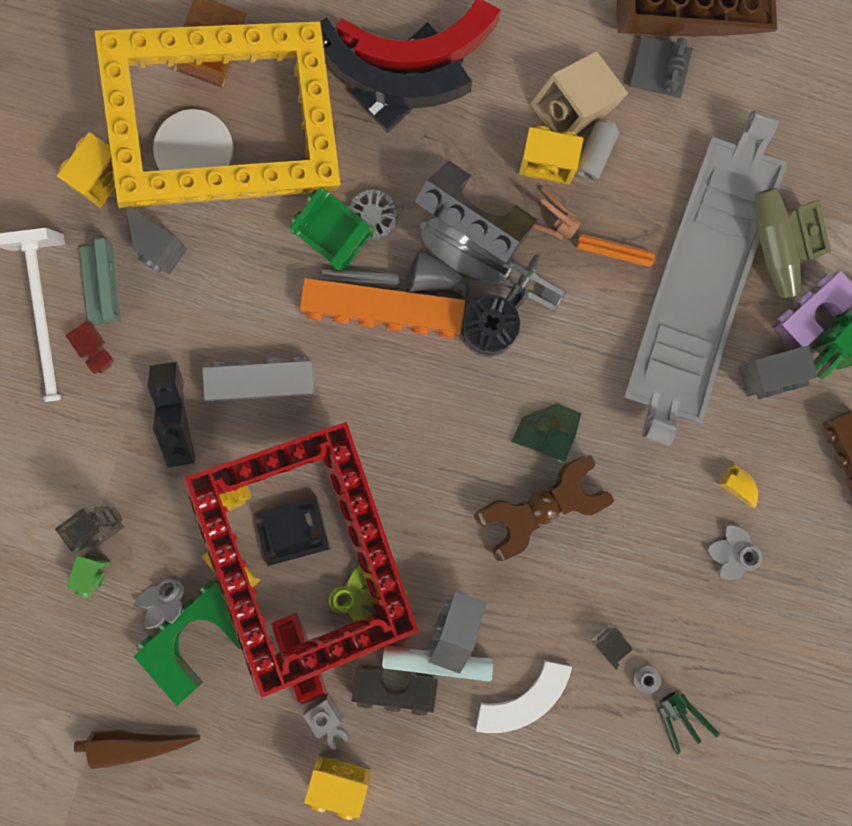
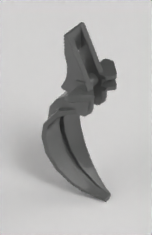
M436 216L423 220L419 226L421 240L432 255L467 278L485 283L499 282L507 286L511 290L506 299L517 309L529 297L555 311L566 293L534 273L539 264V255L533 256L528 267L525 268L511 259L507 263L503 262ZM513 269L521 273L516 284L508 280ZM531 279L545 286L539 297L526 290Z

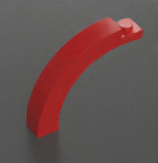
M475 0L466 14L454 25L436 35L418 40L401 41L382 38L355 26L343 18L340 19L336 29L346 46L350 49L354 47L355 55L366 63L389 72L420 73L445 67L473 52L486 40L498 24L501 9L484 0Z

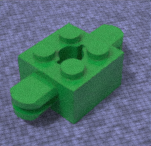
M852 308L837 315L834 319L837 323L831 329L829 327L825 329L817 338L819 343L813 349L819 355L813 363L816 371L820 369L817 376L821 380L826 378L835 368L838 370L852 366Z

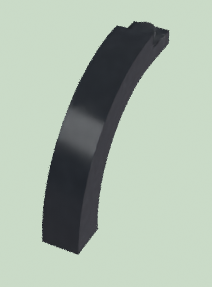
M327 17L320 21L325 62L345 84L369 99L396 107L424 108L451 102L471 92L472 80L458 59L445 67L421 74L391 73L378 69L356 56L342 41Z

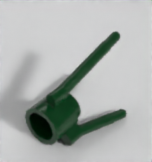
M674 691L659 701L662 707L658 710L664 718L676 754H680L681 750L670 717L674 721L681 719L697 744L701 743V739L685 716L688 713L686 708L715 737L720 736V733L687 700L684 694L680 695L678 691Z

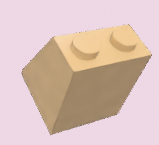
M596 51L554 73L530 105L544 125L552 132L570 131L578 135L615 109L627 96L628 92Z

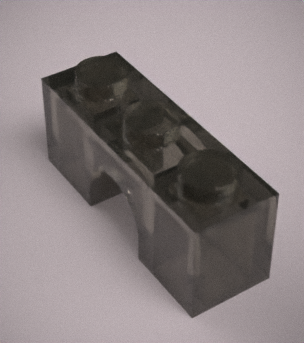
M101 506L82 508L56 527L55 530L69 550L75 552L82 550L87 545L89 548L100 546L122 530L124 526L121 523L122 517L115 508Z
M357 663L351 702H357L358 707L373 708V705L384 706L385 710L391 712H399L401 708L410 709L412 714L422 716L427 715L428 712L434 713L438 675L411 672L408 685L402 690L395 691L385 685L383 681V667Z

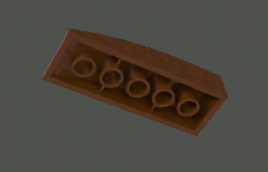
M616 0L618 33L698 37L775 32L777 30L776 0Z

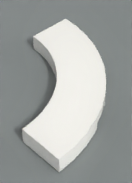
M544 660L540 674L529 690L523 695L502 703L481 702L475 731L482 733L509 732L527 726L539 719L561 696L570 677L572 666Z

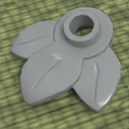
M726 526V540L716 541L707 548L711 558L722 564L719 576L727 580L740 578L745 571L757 569L762 562L760 549L751 544L749 534L737 526ZM746 552L751 554V560L748 562L743 558Z
M166 579L158 586L148 588L136 600L135 604L138 607L148 609L144 621L145 628L158 627L164 620L173 623L178 618L182 610L180 599L184 593L183 585L179 581Z

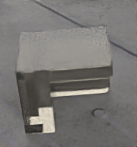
M612 623L591 640L616 670L621 667L618 662L632 651L630 644Z

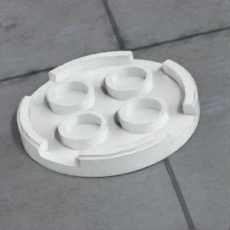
M198 109L183 110L166 119L158 129L153 144L154 159L160 171L230 166L234 151L233 139L225 124L215 115Z

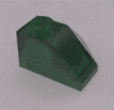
M558 403L521 418L512 443L563 463L566 461L575 439L582 413Z

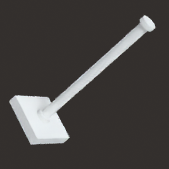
M48 228L0 233V248L10 251L22 250V252H25L46 391L44 402L61 400V396L57 395L36 251L42 247L65 245L64 234Z

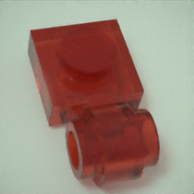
M85 321L65 335L80 358L89 355L86 365L92 373H103L111 367V363L114 362L113 358L107 350L103 349L100 351L98 349L105 344V341L91 321Z

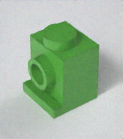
M88 554L77 555L67 588L75 590L74 594L90 598L92 592L101 587L105 576L102 570L105 567H109L111 561Z

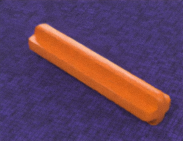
M580 234L577 241V248L580 250L648 267L654 263L655 253L653 251L585 234Z

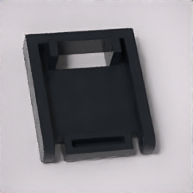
M318 497L254 513L255 519L265 516L267 518L266 522L256 524L264 556L276 553L277 558L267 560V566L331 549ZM315 513L321 538L312 540L305 514Z

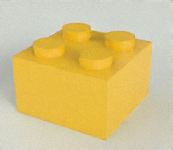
M544 126L529 127L518 175L570 185L578 169L583 138L577 137L576 133L570 131L557 133Z
M88 132L85 137L78 141L72 156L62 163L57 177L75 192L101 209L115 189L111 151L108 144Z
M319 755L304 804L310 805L311 809L318 812H325L326 810L336 812L337 816L342 819H359L369 785L371 769Z

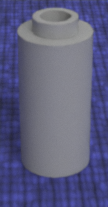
M604 119L602 122L598 121L595 123L579 159L578 169L575 173L578 177L589 182H598L620 134L614 122Z

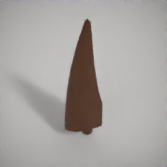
M122 730L91 732L87 740L75 741L74 752H86L90 769H98L160 756L196 742L201 737L200 735L142 734Z

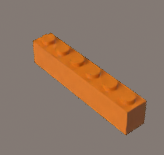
M304 278L300 311L309 320L322 321V317L333 318L332 322L337 324H348L349 321L359 322V326L366 328H375V324L385 325V329L389 331L401 332L402 328L412 329V333L417 335H428V332L439 333L438 337L454 339L455 335L460 336L465 300Z

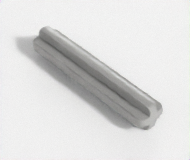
M325 269L321 273L322 281L397 290L400 283V277L397 274Z

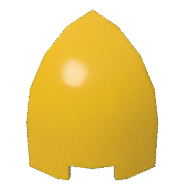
M732 463L718 484L754 509L758 503L759 494L756 481L746 471Z

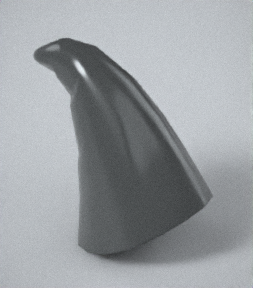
M419 250L408 272L406 292L413 293L434 289L452 290L460 295L462 300L467 302L470 290L462 276L445 262Z

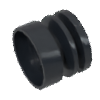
M486 295L479 297L469 305L464 313L461 328L464 343L470 351L479 356L494 357L503 354L511 347L519 334L520 318L518 311L510 301L502 296ZM487 319H490L491 322H497L494 331L490 327L485 328Z

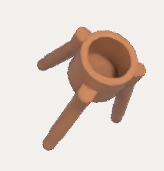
M541 186L540 191L555 205L553 206L544 198L540 199V202L558 217L553 225L557 230L535 223L533 229L550 234L560 241L563 236L570 240L581 222L544 186Z

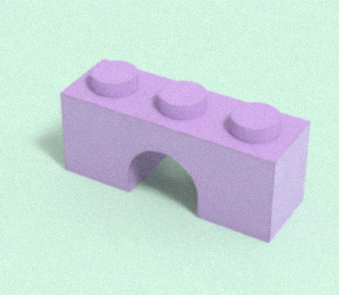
M842 271L834 275L828 273L816 283L819 287L813 293L810 291L806 292L797 300L799 305L793 311L789 308L777 318L780 323L773 329L792 349L809 345L824 331L815 319L817 307L825 308L834 317L844 313L852 306V282Z

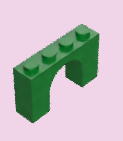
M212 580L199 590L202 594L195 601L190 598L182 605L181 614L173 623L165 620L158 627L161 631L154 638L150 635L137 646L140 651L133 656L176 706L203 683L185 662L179 650L180 635L189 622L205 620L214 623L239 650L241 649L218 582L214 583Z

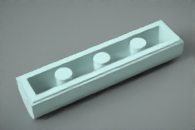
M395 646L384 647L382 667L385 669L489 682L492 680L493 659L470 656L459 674L429 663L432 652L427 650Z

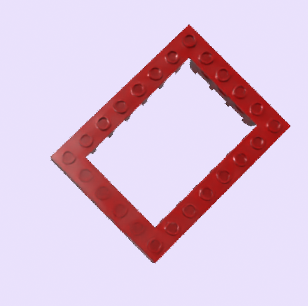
M347 422L182 478L255 691L261 698L419 632ZM323 459L376 613L274 654L273 649L276 648L274 643L269 640L264 625L266 621L265 616L259 611L254 597L257 594L256 590L250 585L244 568L247 567V564L241 559L235 542L238 538L236 533H233L225 513L228 512L227 507L223 506L219 495Z

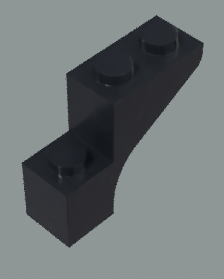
M177 362L150 366L148 389L155 405L153 431L168 468L195 463V454L184 405V381Z

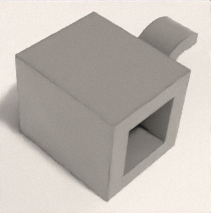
M330 694L306 708L303 717L317 739L327 734V743L332 750L337 748V744L333 739L334 736H342L345 742L349 740L348 732L344 728L338 727L342 723L344 716Z

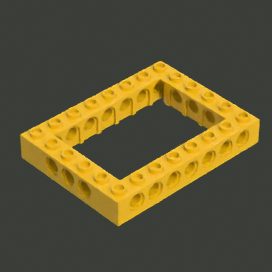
M320 22L95 31L119 208L312 193L320 187L331 192L336 191L341 185ZM283 58H297L294 74L298 77V103H301L303 121L301 123V130H304L306 148L304 154L306 160L143 172L129 66L140 65V68H146V65L152 64L174 66V63L195 62L196 65H201L202 62L223 61V64H229V61L235 60L256 62V59H277V61H282Z

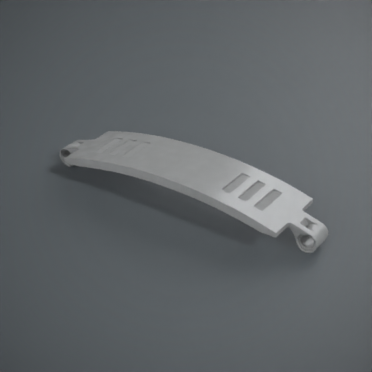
M751 110L737 144H732L715 137H711L670 248L623 397L648 407L642 430L643 438L670 446L677 431L676 417H681L698 424L703 422L731 324L760 241L756 223L755 194L771 188L779 190L788 164L764 154L768 143L777 129L778 117L758 110Z

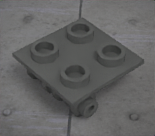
M641 36L630 87L681 98L693 49L687 44L688 40L678 38L677 42L671 43Z

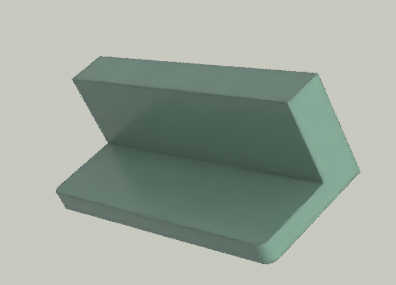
M105 238L95 239L94 245L80 247L87 321L91 326L121 322L113 244Z

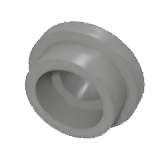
M642 666L636 670L633 682L640 692L651 694L659 689L661 676L654 667ZM646 676L652 677V682L649 685H645L643 682Z

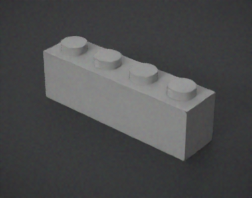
M307 357L291 358V362L281 363L280 359H265L264 364L255 365L252 360L237 361V366H227V362L210 363L211 367L203 368L204 400L208 402L316 396L314 363L307 361Z

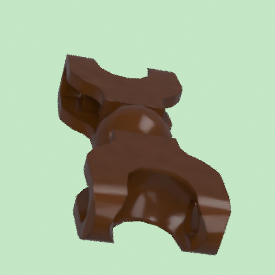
M583 455L564 464L558 473L556 483L548 488L549 491L542 490L536 492L530 497L528 502L522 501L518 504H511L504 500H496L474 514L475 521L480 525H487L496 521L507 525L508 533L506 538L493 549V555L497 561H505L525 551L530 541V535L533 531L540 528L538 524L546 525L554 522L560 512L564 515L571 511H576L583 515H594L614 502L612 494L608 491L601 490L588 495L582 490L581 481L583 476L594 469L595 466L592 455Z

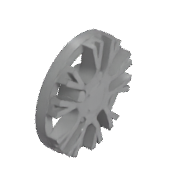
M366 190L356 195L348 207L353 212L361 214V218L376 229L368 240H379L386 237L396 225V205L382 191ZM373 195H377L376 204H372ZM368 196L369 202L367 205H364L360 199ZM382 198H385L389 202L384 207L379 206V203L382 200ZM356 204L363 207L362 212L354 208ZM392 209L393 213L383 214V211ZM383 218L392 220L388 228L382 224ZM377 225H380V227L383 230V233H378L376 228Z

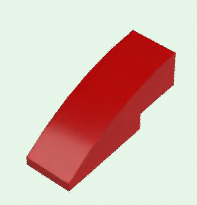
M297 613L271 623L280 652L308 641ZM321 673L293 685L297 701L302 705L328 695Z

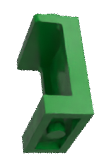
M320 187L308 196L306 201L308 204L303 211H299L293 216L289 231L300 237L330 261V264L337 270L345 271L376 229L330 192Z

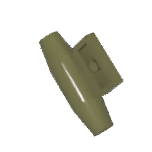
M777 188L763 190L755 194L757 230L766 267L779 297H793L802 292L800 260H812L831 252L820 200L795 207L788 214Z

